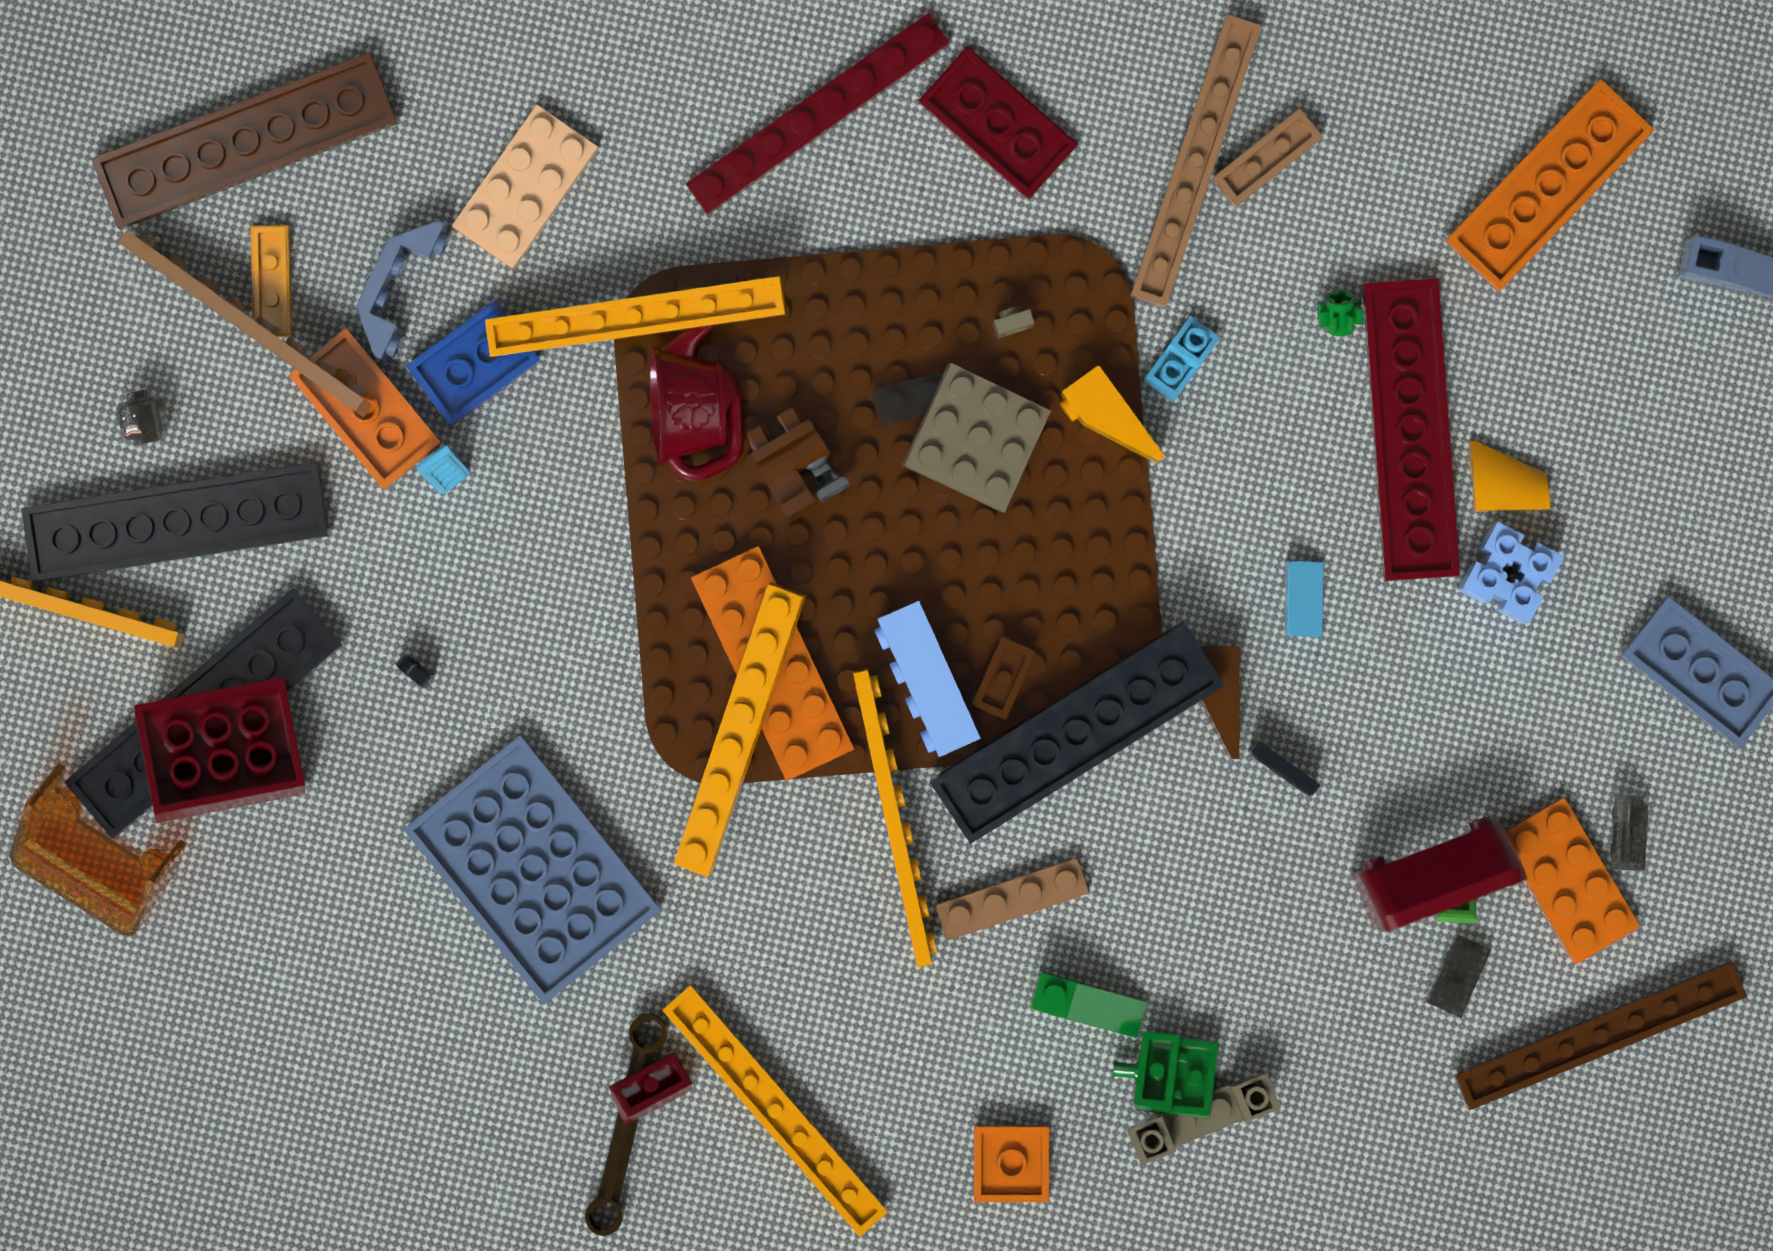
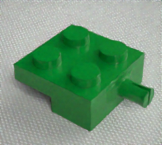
M1143 1031L1140 1056L1137 1063L1114 1061L1112 1076L1133 1078L1135 1080L1134 1107L1136 1111L1211 1119L1219 1042L1185 1039L1175 1034Z

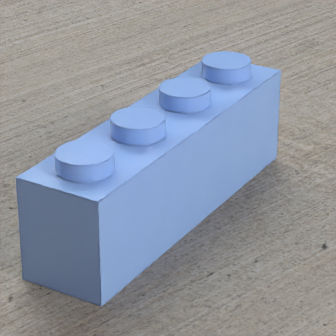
M917 601L879 618L878 622L881 627L874 629L882 649L885 650L890 647L896 661L889 665L897 683L905 682L911 696L906 697L905 701L913 718L919 716L922 718L926 730L920 732L928 752L936 750L938 757L981 739L920 602Z

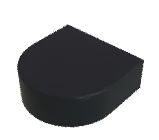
M403 654L395 663L405 675L422 688L426 689L434 680L433 675L409 654Z

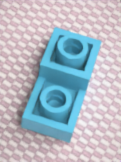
M1190 316L1143 381L1174 402L1221 337Z

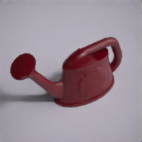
M737 275L735 283L748 281L745 277ZM719 324L686 329L660 349L655 346H651L650 409L656 461L658 466L668 462L675 474L685 480L700 481L729 469L739 461L744 450L742 391L736 376L720 360L714 359L710 361L696 358L694 354L699 341ZM728 409L730 441L728 451L703 465L690 466L685 463L682 456L716 445H725L726 411Z

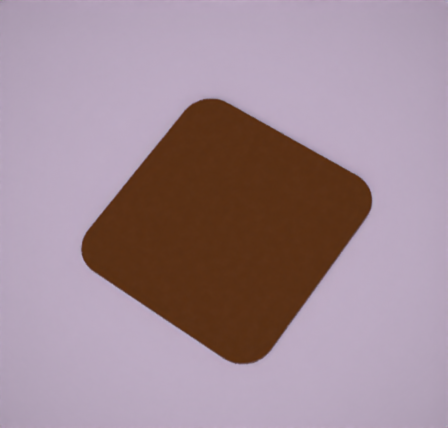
M1052 234L672 267L653 274L641 282L627 297L634 298L736 282L737 275L745 277L748 281L780 276L782 277L787 313L786 315L719 324L697 344L694 353L696 358L710 361L714 359L720 360L736 376L742 391L744 450L739 461L729 469L700 481L685 480L675 474L668 462L658 466L652 434L649 386L651 346L660 349L686 329L614 339L646 727L658 754L679 774L701 783L737 677L691 577L757 546L760 547L776 584L806 595L796 626L854 747V750L793 779L875 772L853 671L868 668L869 677L877 675L881 697L874 699L877 713L885 712L889 734L882 735L885 750L893 748L897 770L952 766L1162 634L1147 459L1083 426L1078 418L1072 422L1060 406V403L1064 401L1061 396L1062 391L1099 365L1144 427L1133 299L1130 297L1131 289L1119 264L1100 246L1081 237ZM1020 306L1021 311L1031 310L1035 323L1033 328L997 338L993 323L994 320L1000 319L999 312ZM948 363L955 364L1051 411L1005 513L999 512L902 466ZM794 406L804 417L805 421L808 419L811 421L831 455L828 456L827 462L832 471L838 476H845L850 486L821 503L816 495L818 487L816 479L811 470H803L799 474L818 506L788 523L751 455L754 451L751 448L747 433L764 424L773 440L786 432L777 416ZM728 409L726 411L725 445H716L682 456L685 463L690 466L703 465L728 451L730 445ZM917 601L920 602L981 738L938 757L936 750L928 752L920 732L926 730L921 716L913 718L905 701L906 697L911 696L905 682L897 683L889 665L896 661L890 647L885 650L882 649L874 629L881 627L878 622L879 618ZM1001 636L1036 651L1006 720L972 706V702ZM762 728L743 783L785 780Z

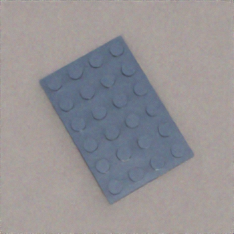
M519 735L403 829L543 1004H546L662 910L522 735Z

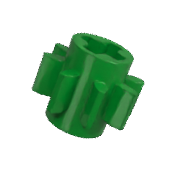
M1335 290L1328 293L1326 302L1317 303L1319 327H1326V331L1333 336L1350 335L1354 331V324H1363L1361 299H1355L1353 293L1346 290Z

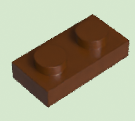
M1001 636L972 702V706L1006 720L1036 651Z

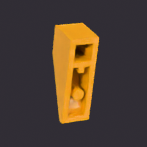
M1099 365L1062 391L1061 396L1064 401L1060 403V406L1072 422L1078 418L1083 426L1156 464L1165 457Z

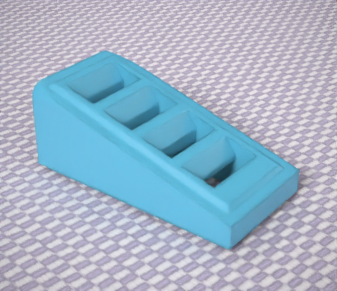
M447 445L439 448L416 467L419 473L441 494H445L470 475V471L458 454Z

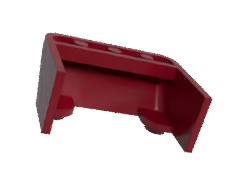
M1490 816L1482 817L1468 823L1471 830L1466 831L1461 836L1397 860L1385 861L1384 856H1379L1362 863L1364 870L1356 869L1351 871L1372 928L1383 932L1392 931L1526 880L1527 875L1500 820L1491 819Z

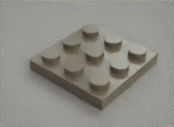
M948 363L902 466L999 512L1005 513L1051 411L955 364Z

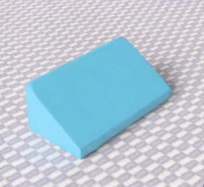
M1286 562L1285 636L1322 637L1324 562Z

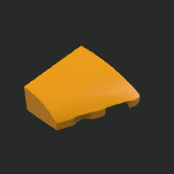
M1469 441L1470 476L1472 475L1473 512L1546 511L1551 509L1549 486L1545 472L1478 441Z

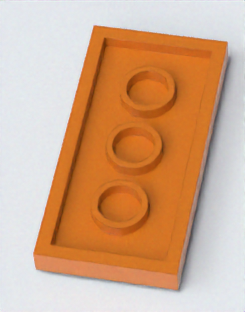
M344 328L308 359L313 363L318 358L322 359L337 370L333 377L345 384L350 379L367 392L363 398L372 406L364 417L296 369L288 375L383 490H387L442 444L440 439L347 328Z
M1564 797L1559 798L1505 830L1527 875V879L1524 880L1573 964L1577 965L1640 928L1639 923Z

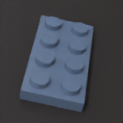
M1669 596L1665 597L1620 655L1737 748H1741L1773 708V678Z

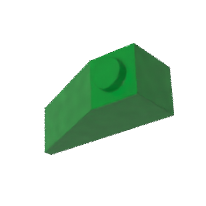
M1039 970L1029 1006L1031 1009L1067 1020L1137 1038L1147 1002Z

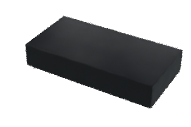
M1256 741L1248 751L1250 752L1249 755L1306 796H1313L1320 787V784L1262 742Z

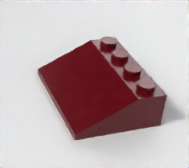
M284 677L134 705L156 823L305 794L306 785Z

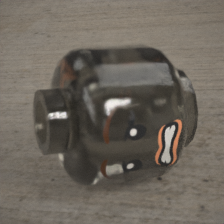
M148 389L125 394L127 401L120 403L116 408L122 437L127 441H133L134 446L163 440L162 434L166 433L169 429L163 399L159 396H149Z

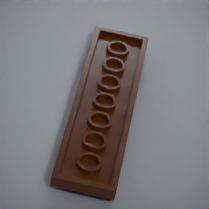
M369 52L91 158L116 226L122 230L394 126L398 122L373 56Z

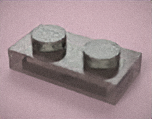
M944 372L871 390L880 428L923 417Z
M1615 794L1612 809L1613 840L1610 847L1611 869L1645 871L1649 796Z
M1455 934L1425 1002L1462 1018L1491 953V949Z

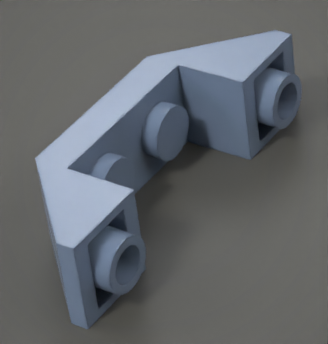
M438 220L387 239L356 305L372 352L377 359L385 363L389 356L393 358L396 356L403 337L399 336L401 329L397 325L376 316L378 310L383 311L389 302L392 291L388 290L393 276L399 277L404 270L407 257L403 255L406 250L431 262L434 261L436 254L439 256L443 255L450 236L446 234L448 227Z

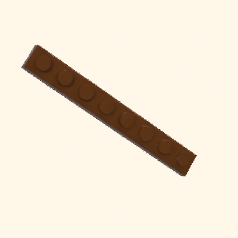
M1729 961L1453 1075L1465 1105L1470 1111L1746 998L1747 995L1734 963Z

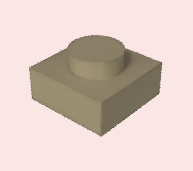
M1020 306L999 312L1000 319L994 320L993 326L999 339L1033 328L1035 323L1030 309L1021 311Z

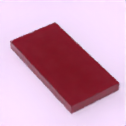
M968 46L918 100L919 105L1028 201L1078 147L1077 142Z

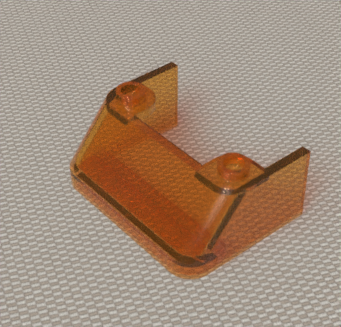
M59 763L25 803L9 853L10 860L22 873L114 931L125 936H133L144 924L176 873L187 843L180 839L169 854L161 849H147L141 857L135 855L79 819L81 807L78 798L72 792L59 787L65 770V766Z

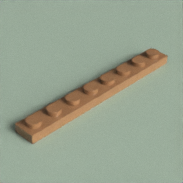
M1229 14L1225 17L1130 297L1163 308L1167 306L1262 25Z
M126 230L118 242L134 255L360 416L364 417L372 405L363 398L367 393L364 389L350 379L345 384L333 377L337 370L322 359L318 358L315 363L303 356L307 351L305 347L291 337H288L285 342L274 335L278 328L260 315L256 321L244 314L248 309L247 306L232 295H229L226 300L215 293L219 286L201 273L196 279L185 272L189 267L188 264L173 253H170L167 258L156 251L160 244L141 232L136 237Z

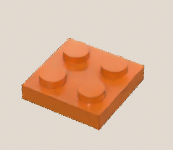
M974 1125V1202H1049V1125Z

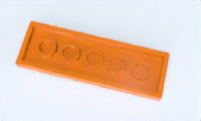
M1600 79L1460 224L1445 242L1497 292H1500L1647 139L1654 129Z
M759 546L691 577L736 675L738 674L767 585L769 583L776 584ZM797 626L762 725V731L786 781L854 750Z

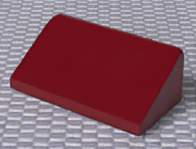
M675 1052L610 1085L609 1090L624 1124L628 1125L685 1095L691 1090L693 1083Z

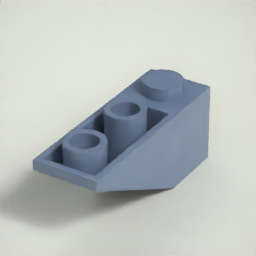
M1696 235L1685 241L1678 278L1773 299V257L1731 243Z

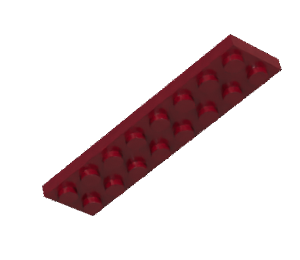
M1438 278L1364 283L1362 285L1383 581L1460 576L1439 281Z

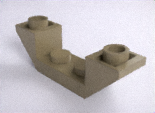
M1263 1073L1214 1089L1211 1119L1156 1113L1127 1129V1132L1142 1166L1176 1152L1175 1148L1241 1120L1249 1122L1281 1109V1106L1267 1073Z

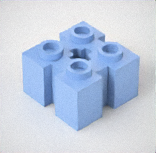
M1495 522L1490 525L1477 551L1485 554L1482 562L1470 563L1457 590L1481 603L1490 602L1493 598L1500 602L1496 611L1521 624H1527L1531 622L1544 597L1536 593L1539 584L1545 585L1552 582L1565 556L1540 543L1531 544L1527 548L1520 544L1525 535L1500 522ZM1513 565L1516 568L1515 572L1518 574V577L1508 582L1506 580L1507 573L1503 571L1504 566L1510 567Z

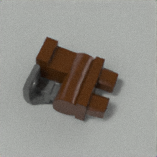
M794 406L777 416L786 432L773 440L764 424L747 433L751 448L754 451L751 455L788 523L818 506L799 474L803 470H811L818 486L816 495L821 503L850 486L845 476H838L832 471L827 462L828 456L831 455L811 421L809 419L805 421L804 417Z

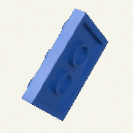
M497 300L493 301L406 365L451 427L541 362L534 351L490 357L485 319L508 316Z

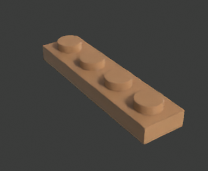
M1074 858L936 904L935 906L948 941L1089 894L1078 859Z

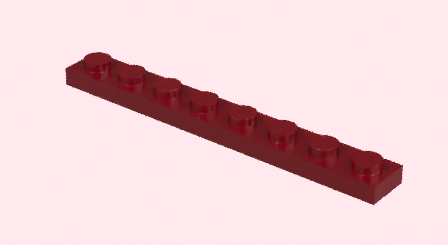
M927 13L686 183L687 188L707 216L950 46V42L931 15Z

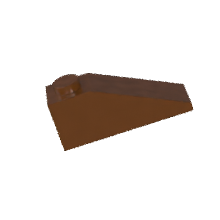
M1201 646L1225 686L1201 700L1200 703L1228 759H1239L1240 646Z

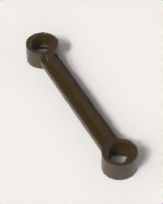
M645 1013L638 1016L632 1022L629 1029V1038L634 1047L627 1076L652 1064L655 1051L666 1041L668 1029L665 1021L660 1016L653 1013ZM651 1019L660 1024L662 1036H658V1039L653 1044L643 1045L637 1040L635 1031H637L642 1023L651 1022ZM619 1111L598 1197L589 1204L585 1212L587 1227L593 1233L600 1236L613 1234L623 1222L624 1210L619 1201L639 1119L625 1125ZM608 1202L617 1209L619 1219L614 1220V1223L608 1228H600L594 1224L591 1214L599 1206H606Z

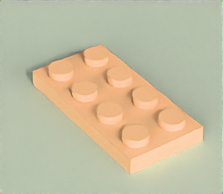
M536 105L452 224V227L514 270L599 149L598 146Z

